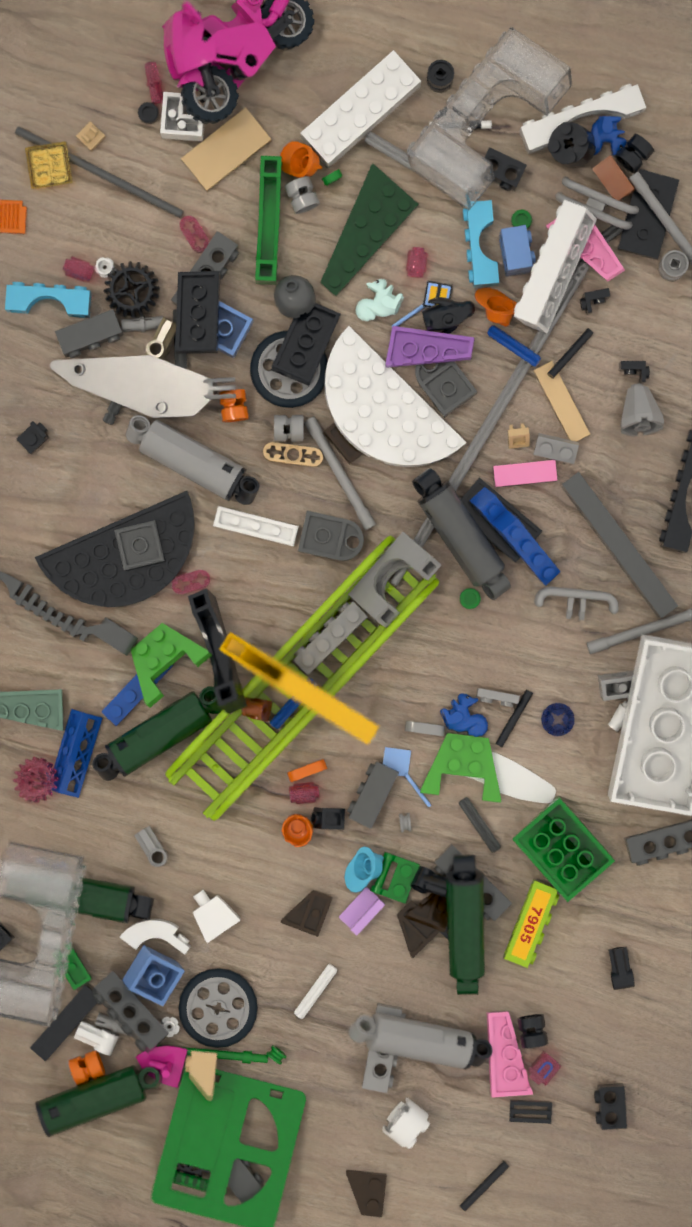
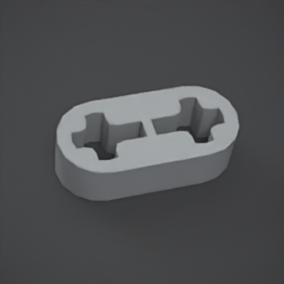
M406 721L405 731L444 736L445 726Z

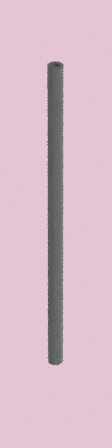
M19 126L15 131L16 135L42 148L56 146ZM67 151L69 162L179 218L182 217L183 210Z

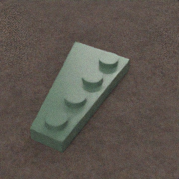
M63 689L0 692V718L64 731Z

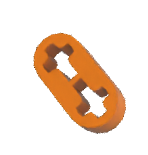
M321 759L287 772L290 782H294L328 768L325 760Z

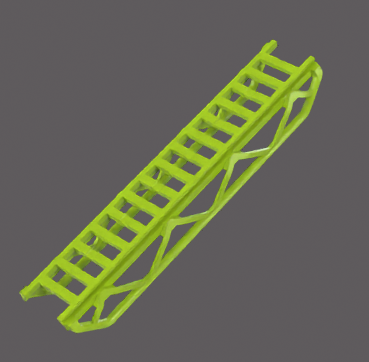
M393 536L386 537L280 648L272 659L280 662V664L307 680L308 677L292 663V660L295 658L294 653L302 646L306 648L310 642L309 639L317 631L321 633L320 631L325 627L324 624L331 617L336 619L334 616L346 602L351 604L349 602L351 597L348 594L379 560L378 557L383 552H386L384 549L387 546L390 547L396 539ZM406 571L403 579L413 588L406 597L387 581L385 591L399 603L395 609L400 613L387 628L381 624L376 628L366 619L361 625L370 635L363 643L351 633L346 639L356 648L352 655L348 658L338 648L331 653L342 663L336 672L333 673L323 662L317 667L328 679L320 689L334 697L435 590L440 582L435 577L436 574H433L428 581L423 578L418 582ZM256 674L242 689L244 697L272 701L263 692L270 683ZM281 691L288 699L291 698V696ZM273 702L271 712L276 715L281 709ZM301 703L297 707L300 710L292 718L288 717L284 722L285 726L278 733L272 730L264 721L247 717L271 739L262 749L235 723L242 715V709L233 712L231 715L222 710L167 769L165 775L173 786L185 774L214 800L203 814L215 821L224 814L318 713ZM228 728L256 754L249 764L220 738ZM213 744L220 748L242 769L235 779L206 753ZM199 759L228 785L221 794L192 768Z

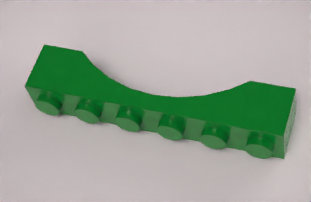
M261 156L256 284L277 285L282 156Z

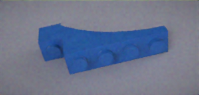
M484 487L470 500L476 510L502 536L545 586L560 573V570L519 519L504 507L496 495Z

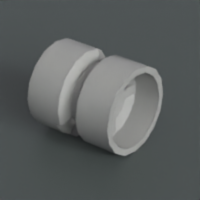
M309 176L298 178L285 185L288 197L293 198L291 204L295 214L309 211L320 205L316 193L312 192L313 185Z
M679 250L669 251L659 263V274L667 281L673 282L680 279L688 269V258Z
M274 415V442H286L287 439H291L292 442H304V415H292L290 418L286 415ZM284 425H290V432H284Z

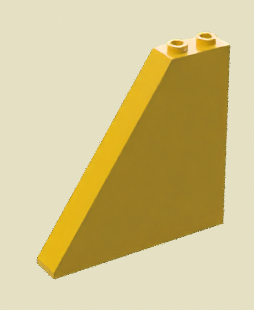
M232 632L228 634L219 649L220 651L364 743L369 744L371 739L374 738L379 728L378 725Z

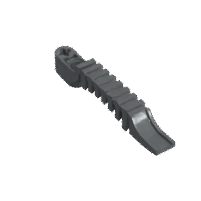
M0 571V580L6 584L10 598L15 600L17 605L21 607L24 605V609L31 612L32 610L36 616H43V620L46 622L51 621V624L55 627L60 626L64 632L69 631L71 636L76 638L77 635H81L79 639L85 642L89 635L94 634L126 656L138 640L136 636L106 617L101 624L86 627L84 625L86 621L81 618L74 626L72 623L75 618L70 615L63 622L64 613L59 611L57 616L54 617L53 614L56 609L51 606L47 612L44 611L48 605L47 602L42 600L38 607L35 606L41 597L37 593H34L30 600L26 601L34 588L33 586L27 584L21 595L18 596L17 594L24 583Z

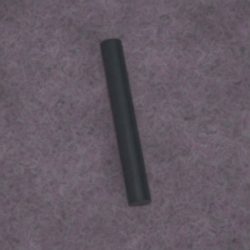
M587 328L547 374L554 379L593 335V332Z
M525 690L495 744L503 748L532 697V692Z
M503 1161L459 1206L466 1211L509 1168V1165Z

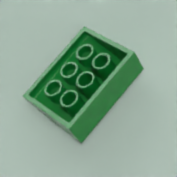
M560 796L554 799L512 838L567 902L615 862L612 855Z

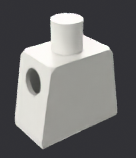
M201 890L193 896L200 906L193 911V914L207 943L241 920L239 915L219 895L210 899L205 891Z

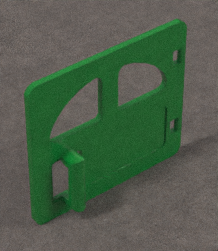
M184 1069L151 1193L152 1201L160 1206L241 1227H274L306 1103L305 1094L298 1090L215 1069V1075L221 1077L219 1083L214 1082L212 1101H207L189 1079V1072H185ZM270 1089L283 1092L282 1099L271 1097ZM252 1099L261 1101L274 1119L278 1134V1148L275 1151L241 1144L239 1141L248 1104ZM235 1159L260 1164L271 1169V1175L267 1183L253 1198L236 1206H227L225 1204L224 1197ZM178 1163L209 1170L211 1172L210 1179L178 1172L176 1167ZM173 1183L204 1191L206 1194L204 1197H198L175 1191L171 1186Z

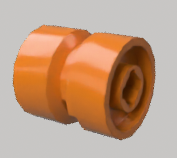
M245 389L219 392V395L236 394V398L220 399V405L224 406L221 410L222 422H237L249 419L248 408L244 406V403L247 402Z
M96 1050L86 1053L84 1058L78 1056L68 1060L72 1077L77 1086L89 1082L91 1077L97 1079L106 1075L102 1059Z

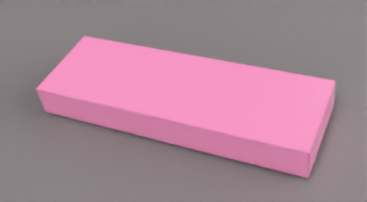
M555 460L493 466L495 487L557 481Z

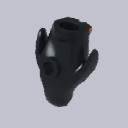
M436 297L428 301V303L436 305L421 311L427 331L443 330L440 333L450 334L475 313V305L471 301L457 302L449 298Z

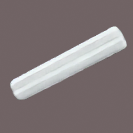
M328 964L294 1011L298 1018L303 1019L336 974V967Z

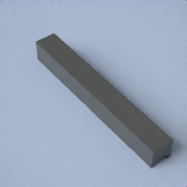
M578 472L564 482L561 486L656 616L662 619L678 607L582 475Z

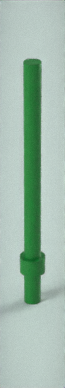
M181 1047L188 1049L186 1056H191L192 1051L217 1053L216 1059L237 1060L247 1064H251V1062L268 1063V1055L254 1054L252 1051L232 1052Z

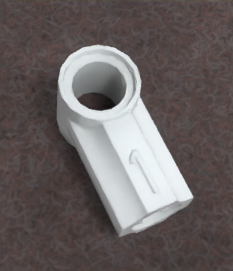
M81 1021L74 1038L93 1046L96 1051L111 1056L119 1035L112 1033L110 1030H101Z

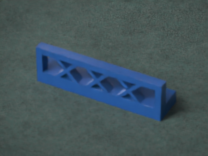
M71 709L48 789L79 798L103 718ZM88 718L95 720L92 729L89 731L86 728ZM86 739L87 747L81 751V742ZM80 759L81 767L75 771V762ZM74 779L76 783L74 791H68L69 782Z

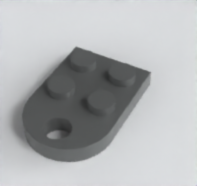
M454 361L436 363V366L431 370L426 369L424 364L416 365L415 375L419 386L444 418L478 394L477 390Z
M307 511L298 552L338 561L351 560L360 553L363 547V533L360 527L351 520ZM354 536L358 538L359 545L356 548H350L347 545L349 537Z

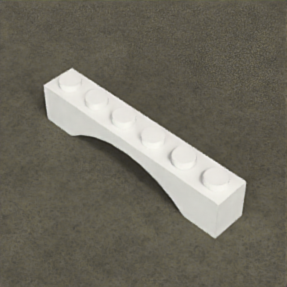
M627 84L615 93H612V91L605 92L600 95L601 98L593 100V98L586 99L577 107H573V105L561 109L562 112L555 115L554 112L545 114L541 120L536 122L534 119L524 122L519 132L527 153L531 154L547 148L552 132L564 122H573L582 117L601 114L627 119L643 113L646 105L638 84L634 86Z

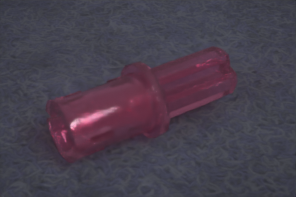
M147 62L144 66L148 81L146 86L149 87L151 103H163L162 80L159 79L156 62Z

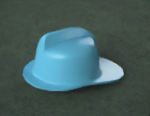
M364 846L360 848L345 871L344 877L347 888L351 892L357 893L362 891L371 880L378 878L383 870L382 862L384 857L374 853L369 847Z

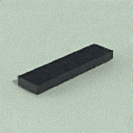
M85 984L30 1047L45 1062L97 1004L93 998L94 993L88 985Z

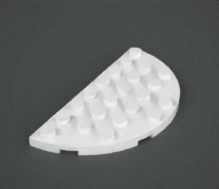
M348 326L340 335L330 353L324 379L327 406L335 425L347 441L368 457H373L385 464L401 467L429 465L449 457L464 446L466 441L391 367L386 368V362Z

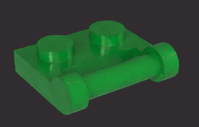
M384 851L382 873L376 879L375 885H372L370 891L405 904L411 890L410 884L420 864ZM393 861L398 864L389 888L386 890L382 887Z

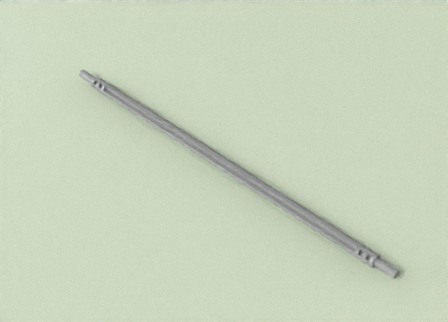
M584 260L577 264L548 333L546 334L538 330L528 347L537 355L590 268ZM520 360L449 479L455 491L458 489L529 370L531 364L525 360ZM428 517L413 540L420 547L424 546L434 529ZM410 568L396 571L390 583L398 586L407 569L410 570Z

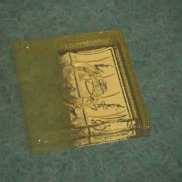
M66 141L25 147L31 189L73 183Z

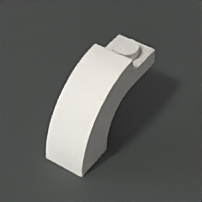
M163 919L139 921L126 929L119 937L134 949H137L142 942L151 938L163 939L183 954H186L191 947L188 944L189 940L180 933L178 936L174 934L179 926Z

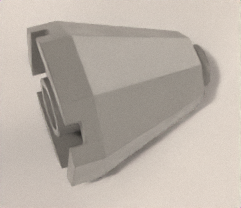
M641 383L631 385L626 394L620 424L621 433L629 436H638V432H643V435H650L663 430V414L649 387L643 386Z

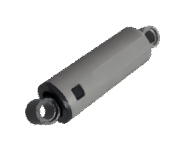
M136 415L131 418L126 431V438L131 443L140 444L139 451L142 454L227 501H230L234 495L235 499L243 505H249L254 501L260 486L254 477L245 476L246 468L160 420H155L150 425L149 420L144 416Z
M376 1013L372 1018L362 1015L349 1027L351 1039L357 1043L366 1041L367 1047L371 1051L465 1070L469 1069L471 1065H482L493 1052L490 1043L484 1039L477 1040L473 1032L382 1013Z

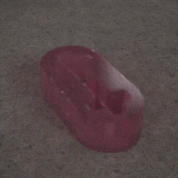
M183 217L180 221L181 232L195 252L203 253L209 244L208 237L194 217ZM186 221L195 223L192 225L194 233H191L188 228L184 229ZM195 236H198L201 241L205 240L203 248L194 246L196 245Z
M196 570L177 576L172 581V589L180 595L204 589L210 584V575L205 570ZM200 573L202 576L207 577L203 585L199 582H192V580L198 578ZM180 579L182 582L190 581V585L184 586V591L175 587Z

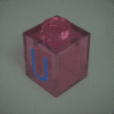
M543 1050L528 1071L531 1074L530 1078L536 1084L540 1085L543 1083L546 1086L562 1066Z

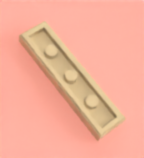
M553 361L535 369L533 372L568 439L577 442L589 436L590 432L559 373L554 379L547 374L554 366Z

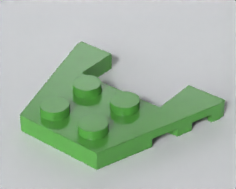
M161 623L131 649L145 704L151 708L164 697L154 680L184 654H187L197 667L209 659L212 654L182 634Z
M447 733L420 789V793L439 795L441 774L484 779L482 801L501 803L489 738Z

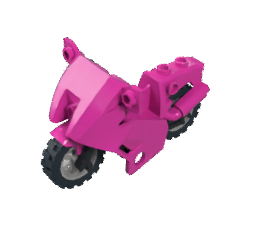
M186 0L182 5L183 10L175 12L162 27L164 29L166 63L173 80H179L177 87H183L181 91L182 105L186 107L187 114H191L194 120L202 121L203 124H215L227 118L237 106L236 102L239 94L236 90L247 77H252L276 46L278 49H293L308 39L313 31L312 26L315 19H313L312 15L314 13L310 9V4L307 0H266L262 6L263 0H237L231 6L236 17L230 22H223L215 15H209L202 19L201 13L196 11ZM295 13L299 16V20H293ZM291 24L299 25L297 32H295ZM286 27L289 29L292 35L284 34ZM220 87L223 90L224 95H220ZM195 90H199L200 96L196 97ZM214 98L224 99L220 107ZM198 100H200L201 103L205 102L204 107H202L199 104ZM210 101L215 107V110L207 109Z

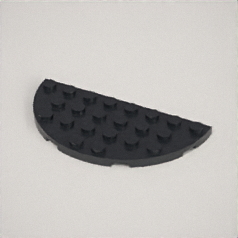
M188 491L182 492L36 556L35 559L45 576L56 587L81 602L101 607H122L144 601L156 595L172 582L184 566L190 553L195 521ZM155 520L165 561L124 571L114 530Z

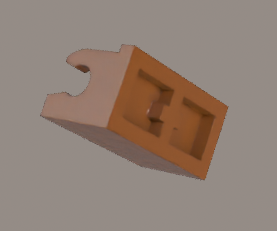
M612 155L592 168L612 198L622 201L635 191L634 186Z

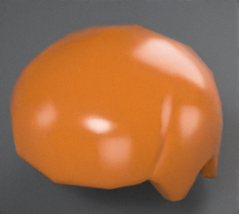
M293 814L283 822L281 831L285 841L298 848L307 845L312 839L314 830L313 824L307 817L301 814Z

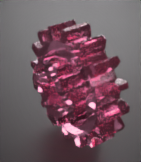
M33 757L32 761L25 759L26 765L19 764L20 772L15 771L18 778L14 779L13 782L18 783V786L14 789L19 791L18 796L25 798L26 801H33L35 803H39L40 799L46 801L47 794L53 795L51 789H57V786L54 784V781L59 780L58 777L54 776L57 770L52 768L53 764L47 762L44 758ZM31 778H37L40 782H35Z

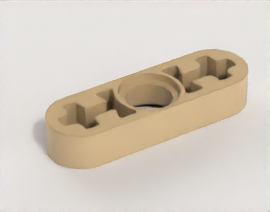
M270 442L263 449L264 457L270 462L318 467L323 461L322 452L313 447ZM274 446L276 451L282 452L281 448L285 447V459H280L281 455L275 454L274 458H271L267 450H271V447ZM291 449H296L299 452V458L295 461H291L287 457V453ZM302 450H306L305 455H312V452H316V455L320 457L315 463H311L309 458H305V462H300L303 457Z

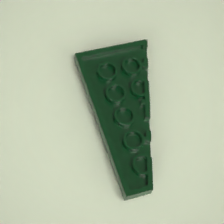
M373 163L320 282L335 297L419 205Z

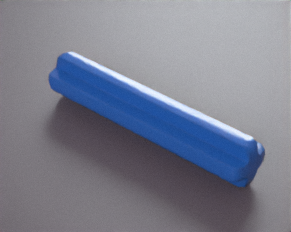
M492 325L488 330L487 334L532 366L536 367L541 361L539 355L495 325Z
M312 678L307 679V681L317 686V683ZM291 697L273 717L270 724L275 729H279L301 703Z

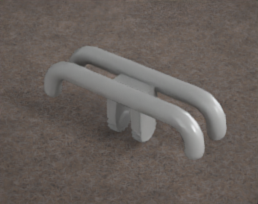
M563 177L562 184L588 196L589 199L585 205L565 196L562 192H558L555 196L557 201L563 204L564 200L585 207L597 219L626 230L632 228L631 221L618 219L603 211L606 205H609L629 214H637L639 212L638 206L628 205L570 180L569 177Z
M550 586L540 589L534 599L535 605L542 607L547 596L568 597L566 619H571L574 598H580L579 620H584L586 599L607 601L609 611L612 614L618 613L619 610L616 598L604 591Z

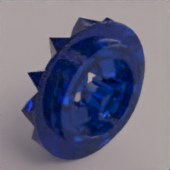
M553 703L546 707L542 713V726L546 732L553 736L567 734L575 724L574 714L570 707L565 704ZM551 713L557 716L565 713L562 718L565 726L557 723L552 727L551 725L555 719Z

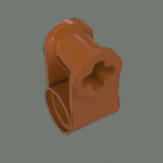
M245 698L247 707L242 708V715L251 719L269 722L273 701Z

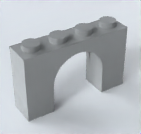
M402 532L348 595L376 621L387 628L400 613L385 598V586L389 578L400 569L412 568L428 581L440 568L441 564L407 534Z

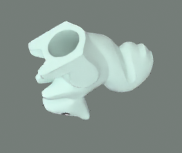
M378 279L366 284L376 295L373 300L365 298L357 303L355 311L360 320L369 321L374 320L375 316L387 317L398 313L404 300L403 294L393 295L394 287L390 285L386 289L387 281L385 279Z

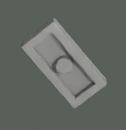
M539 433L534 455L574 464L579 442Z
M477 688L476 694L477 697H481V702L492 703L493 700L501 701L500 705L513 707V703L518 704L520 697Z

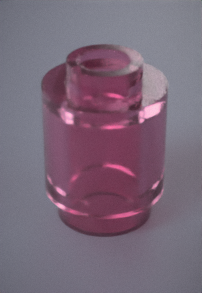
M412 247V250L408 251L405 270L407 271V276L423 278L424 273H426L428 253L424 252L425 248Z
M71 256L70 259L66 258L62 270L66 271L65 275L82 282H90L95 266L90 265L91 263Z
M314 782L297 783L294 786H289L290 802L296 803V805L316 802V798H320L319 786H314Z

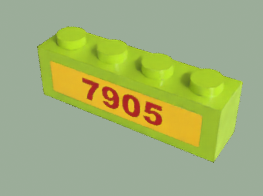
M533 879L503 955L504 959L528 968L529 964L533 965L537 955L534 952L536 945H541L544 938V933H542L544 925L548 926L552 914L549 913L552 905L556 906L560 894H557L555 887Z

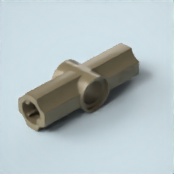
M165 317L162 318L152 340L146 346L145 355H152L162 360L167 357L169 347L176 335L175 322ZM160 344L162 350L160 354L156 355L154 347Z

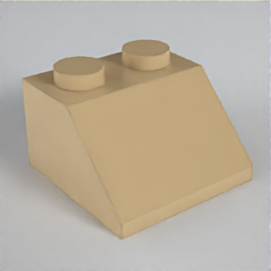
M192 1051L191 1056H187L185 1072H189V1079L206 1100L212 1101L217 1053Z

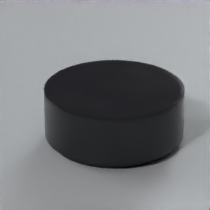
M146 102L139 107L138 116L143 123L153 124L159 117V111L155 104Z

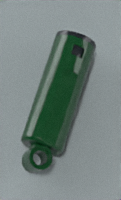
M131 1065L36 1101L35 1105L41 1126L46 1136L51 1137L141 1103L147 1098L145 1090H153L161 1085L162 1075L152 1067L144 1068L141 1072H138L137 1068ZM149 1073H154L156 1076L152 1084H147L146 1076Z

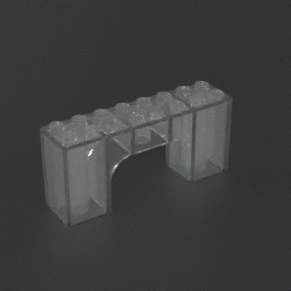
M510 27L507 32L504 31L501 34L495 47H491L487 51L485 59L481 63L476 64L471 76L462 81L455 95L452 94L448 98L446 106L435 114L432 123L423 128L418 140L409 145L407 157L411 170L464 208L470 210L495 180L492 163L465 144L469 135L493 106L506 97L521 98L547 116L573 85L571 67L513 27Z
M9 842L0 863V897L26 902L34 906L41 915L42 928L35 960L19 963L0 959V1017L50 1027L52 1020L57 1019L58 1011H60L62 1005L61 994L64 992L66 983L64 977L69 966V961L67 960L73 944L71 939L76 928L74 921L79 911L80 904H78V900L83 889L81 882L86 872L87 865L83 864L84 857L15 842Z

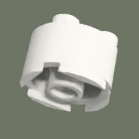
M405 1098L406 1103L401 1101L387 1118L389 1124L387 1127L383 1126L382 1132L400 1146L410 1149L415 1144L418 1134L425 1132L430 1122L427 1121L428 1113L409 1098Z

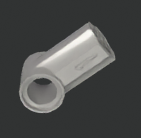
M150 826L134 835L151 865L161 867L167 863L168 853ZM157 851H160L164 856L161 863H156L153 860V855Z

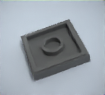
M155 520L114 530L124 571L165 561Z

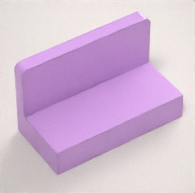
M365 887L340 914L339 918L357 936L385 906V903L371 892L368 887Z

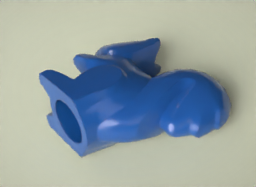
M599 116V119L593 124L591 133L596 146L594 156L600 153L603 143H611L613 156L622 147L626 146V139L619 137L625 131L617 129V122L621 121V117Z
M461 693L458 695V703L454 699L451 701L452 709L447 710L443 708L440 710L448 730L452 729L457 732L468 731V734L474 737L482 736L488 730L486 717L482 714L470 715L468 709L478 701V698H472L467 694Z

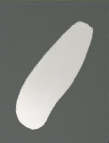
M492 752L500 793L538 803H551L553 801L556 790L550 783L518 763ZM468 777L484 784L483 778Z

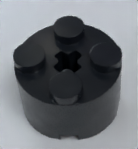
M564 122L550 136L548 149L556 161L568 167L584 166L590 162L595 154L596 146L592 133L579 124Z

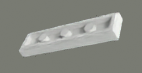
M221 506L217 508L213 524L214 527L294 547L299 526Z

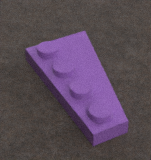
M392 326L385 366L388 368L471 360L475 338Z

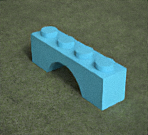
M492 200L467 202L466 208L463 209V221H467L468 229H464L465 242L469 241L470 249L466 250L467 262H471L472 270H468L469 283H473V288L498 286V262L487 258L479 246L480 234L484 229L492 225L494 221Z
M12 282V285H7L5 310L8 313L28 314L32 306L38 301L53 299L64 305L69 317L90 318L92 293L90 290H87V287L75 286L74 289H66L65 285H54V288H49L41 283L25 286L23 282Z

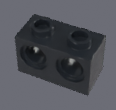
M489 147L478 174L481 175V179L491 183L494 181L499 183V187L506 191H515L527 165ZM493 162L497 165L498 169L490 171L486 165ZM513 171L516 174V178L509 180L506 178L505 173Z
M623 1083L597 1085L598 1090L594 1091L595 1103H599V1111L595 1112L596 1124H600L602 1130L627 1129L625 1086ZM608 1091L615 1093V1097L611 1101L604 1099V1095ZM610 1112L616 1113V1119L613 1122L605 1120L606 1115Z

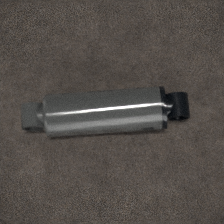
M428 468L413 479L412 484L415 490L422 496L417 501L471 583L475 587L482 585L483 591L491 600L497 599L509 590L511 584L507 577L501 573L505 568V564L450 482L445 481L442 483L439 475L431 468Z

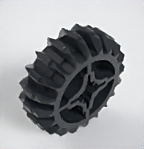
M131 261L128 262L129 268H125L124 263L120 264L122 268L120 271L114 267L113 270L116 275L114 276L109 273L108 277L112 281L104 282L106 286L110 287L104 289V293L111 294L105 299L107 302L113 301L109 307L113 309L118 306L115 312L119 314L124 310V317H127L128 312H131V317L135 318L136 311H138L140 316H143L142 309L144 308L149 313L151 310L148 304L156 306L152 298L159 299V295L154 292L159 291L160 287L153 286L159 282L158 278L151 279L154 276V272L150 271L147 273L148 266L146 265L140 270L141 264L139 262L136 263L135 268H133ZM129 274L140 275L146 281L134 282ZM124 277V287L115 293L118 281ZM128 281H130L134 288L137 287L134 290L136 299H134L130 292L127 293L129 291ZM149 287L147 297L140 303L139 294ZM118 298H131L134 306L124 305L118 301Z

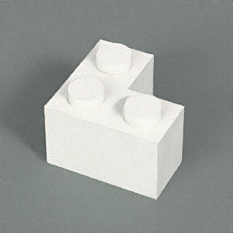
M163 92L161 137L163 139L203 141L204 124L202 121L194 120L192 115L185 114L181 93Z

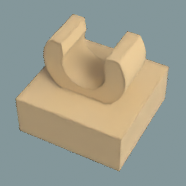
M91 121L76 135L91 152L106 138Z
M521 423V428L513 429V425L509 426V449L530 446L529 428H525L523 423Z

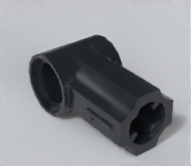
M420 866L410 886L417 892L423 894L430 892L446 898V877L437 875L429 868Z
M627 947L608 949L612 968L611 981L613 990L635 987Z

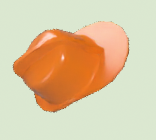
M292 141L288 143L280 154L282 156V170L289 175L298 178L311 177L316 173L317 169H322V166L319 165L320 158L318 153L312 150L310 146L300 142Z
M478 289L475 292V299L485 308L488 320L505 327L509 326L515 314L514 309L517 302L496 289Z

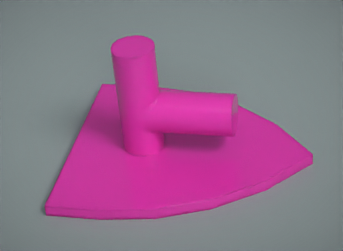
M169 1045L156 1046L149 1053L143 1051L138 1054L136 1059L142 1069L152 1067L159 1071L162 1075L163 1084L178 1088L188 1049ZM149 1073V1074H148V1075H149L150 1077H152L153 1079H156V1076H155L154 1073Z

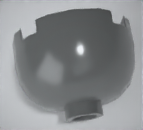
M298 275L287 276L280 280L274 291L275 305L279 312L286 317L298 318L305 312L306 314L309 313L315 306L316 296L314 288L304 277Z

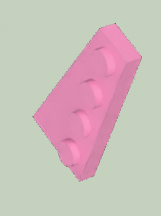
M555 220L546 225V227L549 229ZM594 225L580 258L608 282L625 271V269L596 225Z
M486 1012L488 1042L493 1050L492 1055L489 1057L490 1096L493 1098L533 1095L509 1012Z

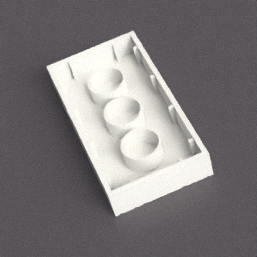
M647 635L641 636L608 790V797L611 802L692 816V643Z

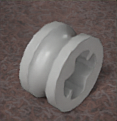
M407 813L405 816L399 814L401 832H404V830L410 832V813Z

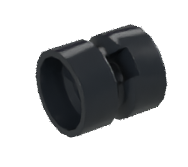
M436 60L431 63L426 79L429 88L437 93L449 90L453 83L454 68L446 60Z
M634 134L627 142V147H622L615 157L624 168L631 173H636L643 165L642 160L647 161L655 150L642 136Z
M544 1014L526 1015L517 1018L519 1031L523 1033L520 1035L522 1048H536L548 1045L547 1032L543 1031V1028L546 1026ZM535 1027V1031H529V1028Z

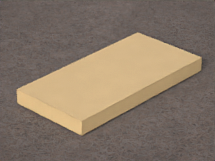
M245 107L183 156L181 160L208 192L272 140Z

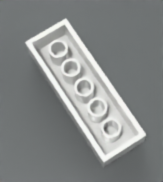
M393 50L300 133L301 139L318 153L320 160L329 169L421 87V80Z
M566 200L557 209V218L548 230L547 241L540 248V257L537 263L533 265L531 278L524 285L521 301L517 302L514 309V317L520 322L546 334L549 331L597 220L587 208Z

